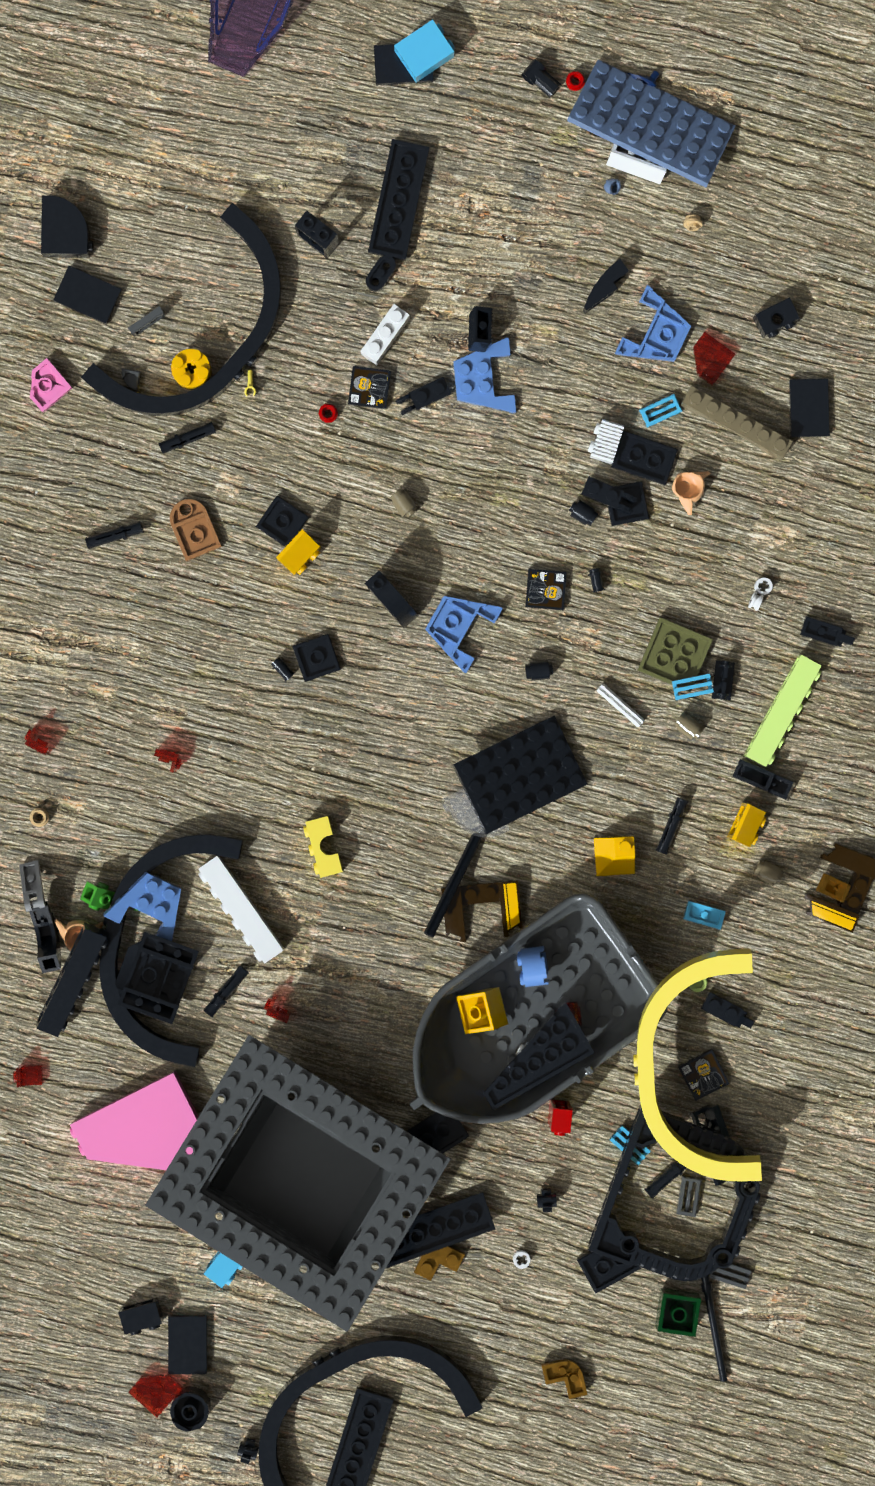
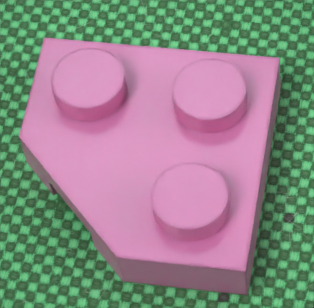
M47 358L32 370L30 398L43 413L73 389Z

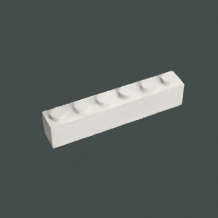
M218 855L199 868V877L204 883L208 882L211 886L209 890L215 899H220L222 902L220 906L225 914L229 913L232 916V924L237 930L241 929L244 934L242 938L248 946L252 945L255 949L253 953L259 962L263 961L265 964L281 953L284 947L222 858Z

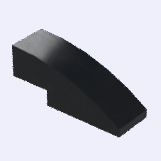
M621 259L611 265L594 285L584 306V314L616 293L618 288L615 283L628 275L629 272Z
M741 759L732 776L786 801H789L796 785L788 779Z

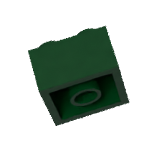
M661 1288L655 1323L657 1332L696 1337L701 1305L699 1293Z

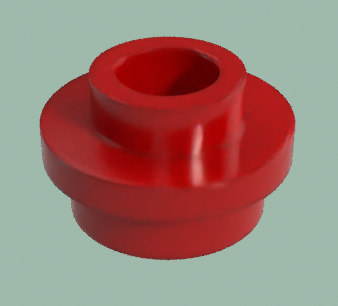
M573 71L568 74L566 85L570 90L579 91L584 87L585 78L582 73ZM577 79L579 83L574 85L572 80Z
M324 404L320 407L319 417L323 422L332 423L336 420L338 411L334 405ZM327 410L332 412L330 417L325 416Z

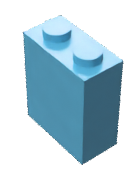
M433 19L394 45L395 53L415 82H418L454 58L455 47L450 39L446 40L443 36L444 30L439 23L435 24Z

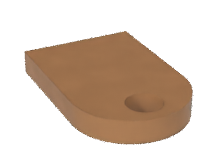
M185 499L178 502L172 508L170 524L186 562L222 547L209 514L200 502L193 499ZM185 504L191 507V512L188 515H183L180 512L181 507Z

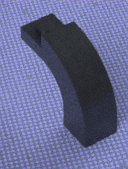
M48 901L45 902V908L40 909L37 907L33 908V911H29L36 933L37 959L42 973L61 970L60 941L53 913H51Z

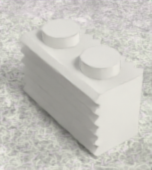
M602 419L601 423L597 422L594 434H597L595 442L591 441L588 452L591 453L590 458L612 464L624 425Z

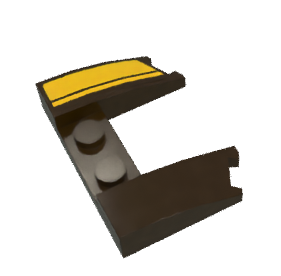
M834 843L835 849L828 856L824 853L821 854L820 858L853 871L849 885H851L849 893L844 902H841L840 907L805 893L804 899L810 900V911H807L806 914L853 933L871 882L875 879V859Z
M511 880L459 886L444 915L446 936H449L451 933L461 937L460 941L466 942L462 905L499 901L504 938L510 936L508 932L518 926L521 929L518 881ZM446 887L441 888L442 894H443V892H444V890H445Z

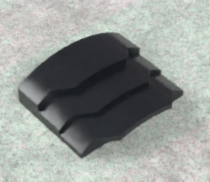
M144 932L140 942L128 947L115 982L121 995L118 1005L173 1024L199 951Z

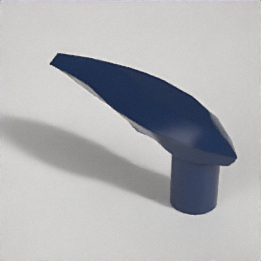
M653 71L650 77L625 72L636 80L657 87L655 81L660 76L657 71Z

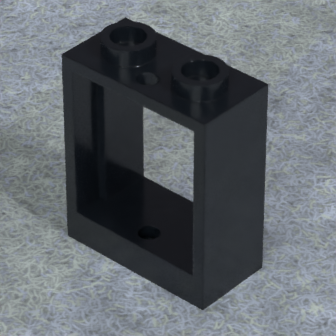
M307 210L295 224L297 236L326 259L329 258L339 245L337 233Z

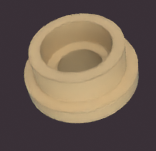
M688 215L683 222V226L689 231H697L703 224L701 217L698 215Z
M36 808L30 813V821L36 827L45 826L49 821V813L44 808ZM38 814L43 815V819L41 821L37 820Z

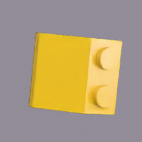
M302 529L280 552L276 559L294 576L297 574L301 575L307 569L306 564L309 560L314 561L321 552L319 550L321 547Z
M742 802L727 838L747 847H751V844L755 845L759 836L756 833L759 827L762 828L765 824L766 812Z
M499 987L483 989L456 997L465 1034L495 1030L508 1025Z

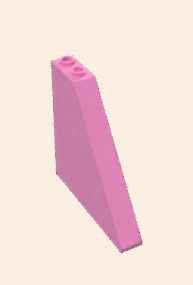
M175 1070L73 1121L70 1124V1133L74 1139L77 1138L80 1144L78 1148L82 1156L85 1155L89 1160L167 1170L199 1116ZM188 1147L186 1149V1152L188 1154H192L193 1149L191 1147Z

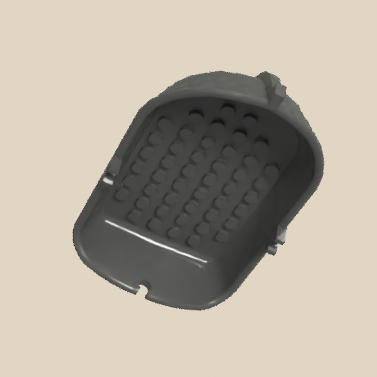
M582 893L564 899L439 989L423 1013L416 1032L413 1047V1075L417 1096L409 1102L413 1110L424 1104L430 1110L446 1117L478 1124L500 1123L518 1119L534 1112L573 1083H580L583 1077L594 1073V1069L637 1039L642 1012L659 983L598 899ZM544 946L543 952H546L548 974L545 979H549V984L533 987L521 985L520 974L522 966H518V952H521L523 948ZM499 987L508 1025L495 1030L465 1034L456 997L483 989ZM566 1001L594 1053L493 1110L483 1092L517 1056L516 1052L519 1046L529 1042ZM666 1007L665 1011L663 1012V1014L661 1015V1018H660L659 1022L662 1020V1018H663L664 1015L666 1014L667 1007Z

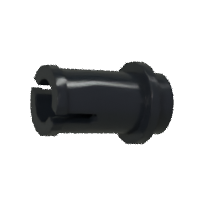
M600 568L589 570L588 576L591 579L593 593L605 590L601 575L603 571Z
M278 657L271 664L272 669H275L286 682L295 673L283 662L284 659Z

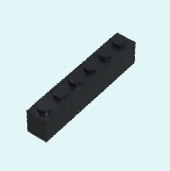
M84 922L36 1021V1028L56 1037L59 1036L61 1031H65L68 1023L66 1020L69 1015L73 1014L76 1007L74 1003L77 998H81L84 991L82 987L91 977L92 972L90 970L93 965H97L100 958L98 954L101 948L104 949L108 942L106 930Z

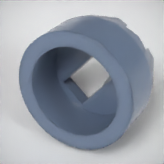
M613 178L606 180L604 184L605 192L616 195L620 191L621 184L619 180Z

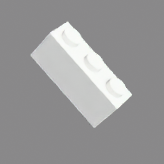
M613 144L606 164L657 184H661L667 170L616 144Z
M393 304L362 348L361 355L377 366L409 321L410 315Z

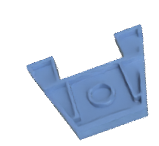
M647 285L639 302L657 310L641 345L622 337L615 354L674 362L691 325Z
M509 338L491 344L486 352H473L453 361L457 401L516 413L515 395L494 396L491 358L510 356Z
M444 596L425 630L464 673H467L475 658L459 650V644L476 614L495 623L503 608Z
M145 872L121 898L119 897L115 901V904L109 910L107 909L104 912L103 916L120 924L130 906L162 921L155 936L172 941L181 889L155 875Z

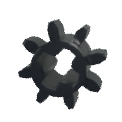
M550 1188L541 1189L542 1193L537 1194V1208H542L543 1213L552 1212V1207H557L556 1193H551Z
M247 1438L246 1442L241 1441L237 1456L241 1457L240 1462L249 1464L250 1460H256L259 1446H255L256 1440Z

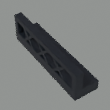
M718 1104L706 1105L690 1113L695 1125L730 1137ZM703 1112L706 1118L704 1125L700 1123L697 1116ZM713 1178L715 1186H719L727 1182L725 1180Z

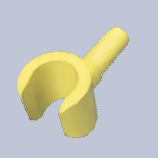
M248 370V383L244 390L246 396L249 388L253 389V396L256 395V389L253 387L252 370Z

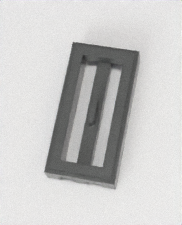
M159 306L128 327V329L136 337L165 317V314Z
M682 1175L676 1214L696 1217L701 1178ZM686 1181H689L685 1209L682 1211ZM693 1182H696L692 1212H689Z
M731 1264L728 1268L744 1272L745 1276L721 1268L716 1270V1272L743 1280V1282L714 1274V1272L709 1274V1278L746 1289L751 1270L735 1264Z

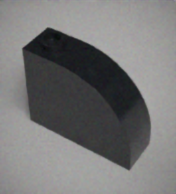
M42 195L41 254L44 257L90 258V252H93L94 248L93 241H90V230L80 210L64 198Z
M380 571L376 572L365 582L368 590L403 629L418 617L413 608Z

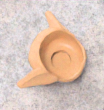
M709 471L681 472L677 474L673 482L672 490L679 497L688 515H692L693 503L697 502L703 495L705 489L704 479L710 475Z
M56 919L55 924L64 940L65 946L71 951L86 921L73 920L64 925ZM100 922L95 926L98 928H102L103 922Z

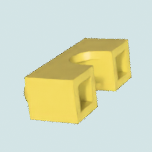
M329 816L306 821V826H303L306 838L309 837L311 841L308 848L310 855L315 856L316 863H313L316 875L319 874L320 878L343 872L339 853L327 854L321 848L322 839L333 835Z

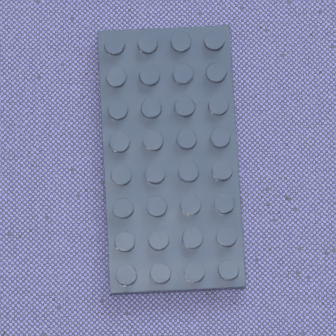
M597 60L567 119L568 122L705 188L735 129V125L659 88L636 80L631 75L600 60Z

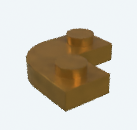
M448 1246L420 1257L414 1273L431 1281L439 1264L457 1272L465 1253Z
M562 1359L541 1364L546 1385L565 1381L569 1399L588 1395L582 1370L575 1362Z

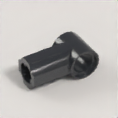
M536 59L521 74L529 84L537 86L549 98L561 86V83L552 77L544 65Z

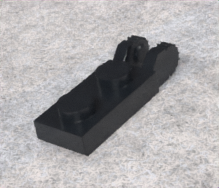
M441 377L397 399L396 404L399 405L410 399L412 400L413 405L401 411L403 416L450 396L451 392L444 377Z
M590 476L581 493L585 497L630 514L633 511L631 507L619 504L621 497L630 502L637 501L636 497L624 493L623 490Z

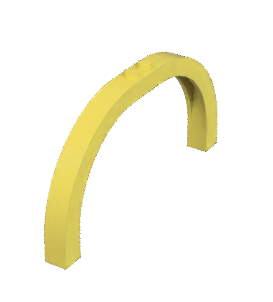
M751 948L720 950L703 954L683 963L668 974L651 994L639 1022L637 1055H633L634 1066H638V1073H634L635 1085H639L641 1107L650 1131L661 1147L672 1158L690 1170L714 1179L725 1181H762L760 1155L724 1156L706 1152L693 1146L680 1137L668 1124L658 1105L655 1092L653 1041L657 1024L670 1002L690 985L708 977L724 974L753 973Z

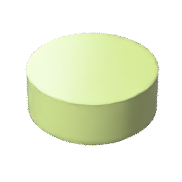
M707 979L700 980L690 985L689 988L694 992H701L707 986Z

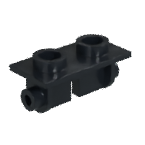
M716 660L712 699L731 701L734 662Z

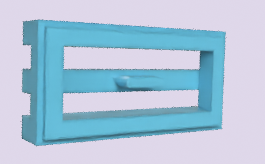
M675 394L640 409L639 412L648 428L681 413L682 409ZM673 400L674 403L646 415V411ZM676 406L677 410L649 422L650 418Z
M710 674L672 681L675 700L713 693ZM705 678L707 680L705 683L677 688L676 685ZM708 686V690L680 696L678 694L680 691Z
M623 1125L609 1139L621 1151H623L624 1147L615 1138L618 1137L626 1143L627 1139L620 1133L623 1131L628 1136L629 1131ZM647 1147L642 1148L644 1150L643 1153L634 1148V1152L639 1157L637 1159L632 1155L631 1160L639 1165L645 1159V1156L651 1152Z

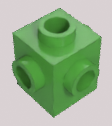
M87 882L80 900L89 904L88 907L99 911L100 908L107 910L115 892L108 889L109 885L98 882V884Z

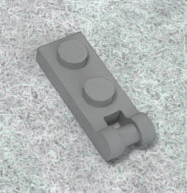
M38 860L20 864L26 912L33 911V908L37 907L40 909L45 908L46 903ZM37 897V900L31 901V898Z

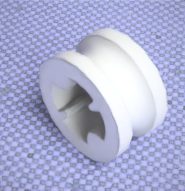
M760 578L754 584L755 591L760 595L770 593L773 588V584L768 578ZM763 581L767 582L765 585L768 584V589H765L764 592L758 587Z
M754 592L748 608L754 607L755 611H757L764 595L761 594L759 596L757 592Z
M524 1250L517 1251L513 1256L514 1265L519 1269L529 1266V1254ZM523 1255H525V1260L527 1261L525 1263L521 1262L520 1264H518V1259H516L517 1256L522 1257Z

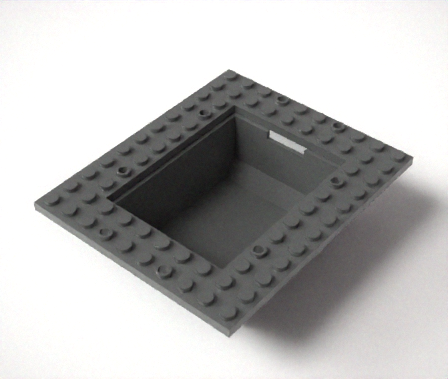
M248 1035L145 1206L348 1332L451 1158L263 1042ZM289 1093L295 1094L294 1100L289 1099ZM219 1096L224 1097L223 1103L218 1102L217 1099ZM373 1145H378L380 1150L375 1152L372 1149ZM188 1147H191L193 1149L192 1154H188L186 1152V1149ZM404 1211L410 1212V1216L408 1218H405L403 1216ZM217 1213L223 1215L222 1220L216 1218ZM372 1263H378L379 1268L374 1270ZM303 1265L307 1267V1272L305 1273L300 1271V1267Z

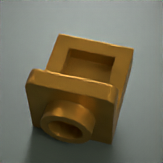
M823 873L816 891L844 902L851 885Z

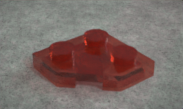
M704 332L693 347L696 373L700 378L713 386L735 353Z
M169 1374L141 1376L128 1393L154 1416L158 1417L182 1390L183 1386Z

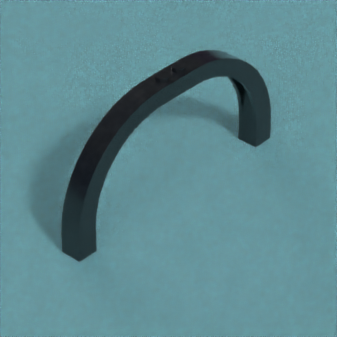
M233 203L220 216L221 222L238 235L253 252L260 266L264 285L260 316L251 334L210 380L194 390L174 396L156 397L131 391L118 384L93 363L81 378L108 401L121 408L143 415L171 416L183 414L215 400L235 380L239 381L244 376V370L247 366L251 367L258 358L256 356L267 343L277 322L281 302L280 274L275 256L266 237L258 226Z
M197 834L184 836L161 844L140 858L127 872L116 890L111 907L145 872L150 873L167 860L195 853L240 859L243 840L214 834ZM127 911L120 924L105 917L103 925L106 926L108 942L106 947L101 949L100 982L104 1000L114 1021L131 1041L148 1053L166 1061L196 1067L201 1048L200 1045L164 1037L143 1024L132 1010L118 1005L121 995L115 982L118 977V954Z
M376 1336L356 1341L341 1349L339 1347L334 1348L329 1352L328 1356L324 1358L320 1356L314 1359L311 1365L293 1376L281 1388L270 1405L263 1423L258 1451L260 1475L263 1485L288 1486L278 1460L277 1439L282 1420L293 1402L313 1385L359 1361L374 1357L391 1356L420 1363L436 1373L446 1383L455 1396L465 1417L483 1409L482 1401L471 1381L457 1363L439 1349L417 1339L402 1336Z

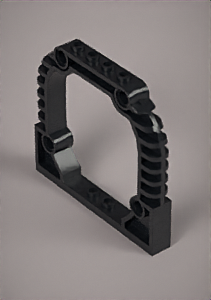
M640 1103L588 1242V1251L630 1266L633 1264L679 1281L699 1280L715 1272L718 1267L728 1268L732 1264L734 1257L739 1255L741 1239L744 1240L747 1234V1222H751L754 1215L753 1206L759 1202L761 1193H759L760 1185L758 1181H751L754 1183V1186L750 1189L744 1187L749 1181H733L737 1197L721 1239L711 1242L705 1255L698 1258H678L640 1244L637 1235L633 1231H623L616 1216L611 1214L617 1194L621 1195L624 1187L622 1180L624 1176L627 1177L631 1166L628 1164L635 1146L645 1148L658 1142L647 1125ZM661 1111L672 1129L693 1146L718 1155L748 1156L745 1150L730 1137ZM632 1239L634 1241V1243L631 1246H626L624 1244L625 1240ZM720 1253L727 1254L725 1259H718Z

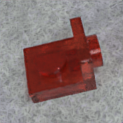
M35 727L32 730L29 729L24 738L27 740L25 745L44 755H48L51 751V748L47 747L48 743L40 738L37 741L35 740L39 729Z
M156 748L154 756L159 757L158 761L169 763L170 760L172 761L170 772L175 773L176 769H180L182 759L179 758V753Z
M273 995L272 999L268 998L264 1007L267 1010L265 1015L287 1023L291 1015L287 1013L288 1010L277 1006V1008L273 1007L277 996Z
M42 1065L18 1066L16 1071L13 1072V1081L17 1083V1087L42 1085Z

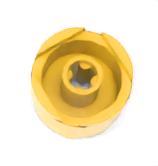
M185 349L179 352L172 360V375L176 382L184 389L194 390L211 378V365L207 357L197 349ZM191 366L195 368L193 374L189 372V367Z

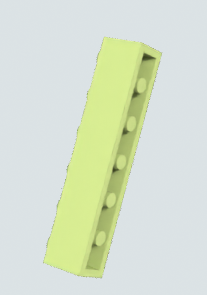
M798 655L743 756L763 767L772 764L776 756L774 755L776 748H780L785 740L783 735L792 728L794 715L800 713L804 697L808 698L813 689L810 687L814 680L817 681L822 673L820 671V664L803 655Z

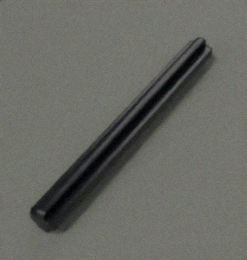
M475 833L471 835L424 931L426 936L434 937L481 842L480 835Z

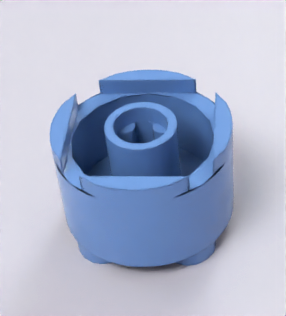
M544 946L523 948L521 952H518V966H522L520 974L521 985L533 987L549 984V979H545L548 974L546 952H543Z

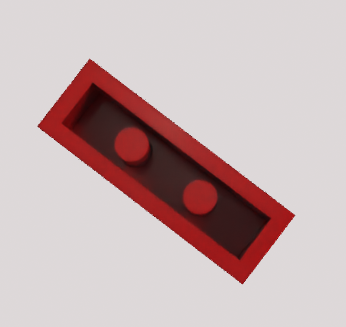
M550 1100L548 1124L554 1135L566 1136V1133L571 1134L573 1110L569 1101Z

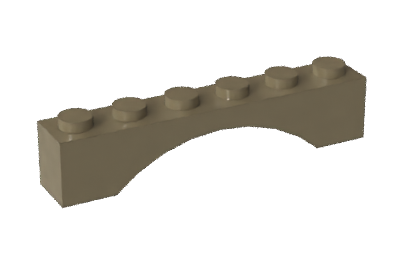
M693 386L689 388L680 405L693 414L734 432L779 461L785 457L793 442Z

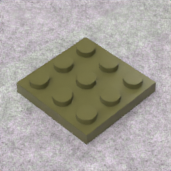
M659 617L637 671L672 685V681L696 677L699 674L713 639ZM695 681L676 685L677 688L694 685Z

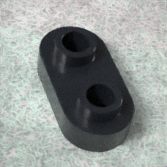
M385 255L380 257L367 275L366 286L369 290L373 292L382 290L395 272L396 262L391 256ZM386 263L390 265V268L387 270L383 268V265ZM374 279H377L379 281V284L373 285L372 281Z

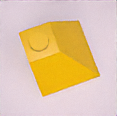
M634 836L594 838L596 876L635 874Z

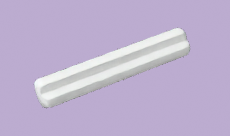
M601 684L597 689L600 695L635 726L640 727L643 724L644 718L609 687Z

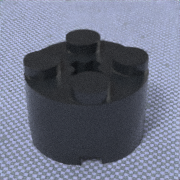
M186 1386L175 1395L170 1407L173 1424L178 1429L186 1432L200 1429L206 1423L210 1412V1398L203 1390L197 1387Z

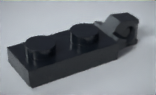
M807 616L804 619L800 632L801 636L835 647H841L842 643L851 646L855 639L845 635L846 630L841 627Z
M711 992L708 993L701 1006L702 1010L733 1026L740 1028L741 1024L751 1029L754 1024L753 1020L746 1017L747 1012L744 1009Z

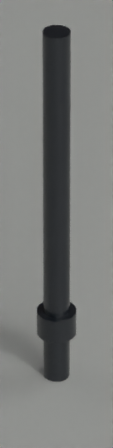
M709 1275L701 1278L702 1283L700 1285L705 1296L719 1378L721 1382H724L728 1379L711 1292L713 1291L712 1282L709 1281Z

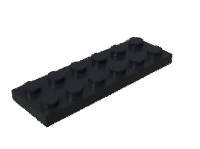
M392 139L368 253L379 256H391L393 259L406 261L430 147Z
M482 1192L418 1215L386 1268L496 1230L484 1193Z
M357 1386L326 1486L367 1485L394 1398Z

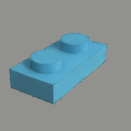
M688 901L683 919L721 930L726 911Z

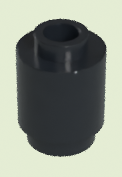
M581 500L578 503L574 501L569 509L571 512L570 516L584 525L591 526L598 515L595 508Z
M548 660L525 664L526 679H531V681L550 679V675H553L552 663L548 664Z

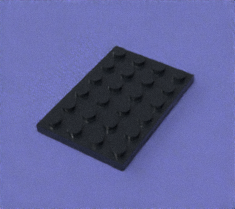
M555 715L452 765L485 834L491 833L588 785Z

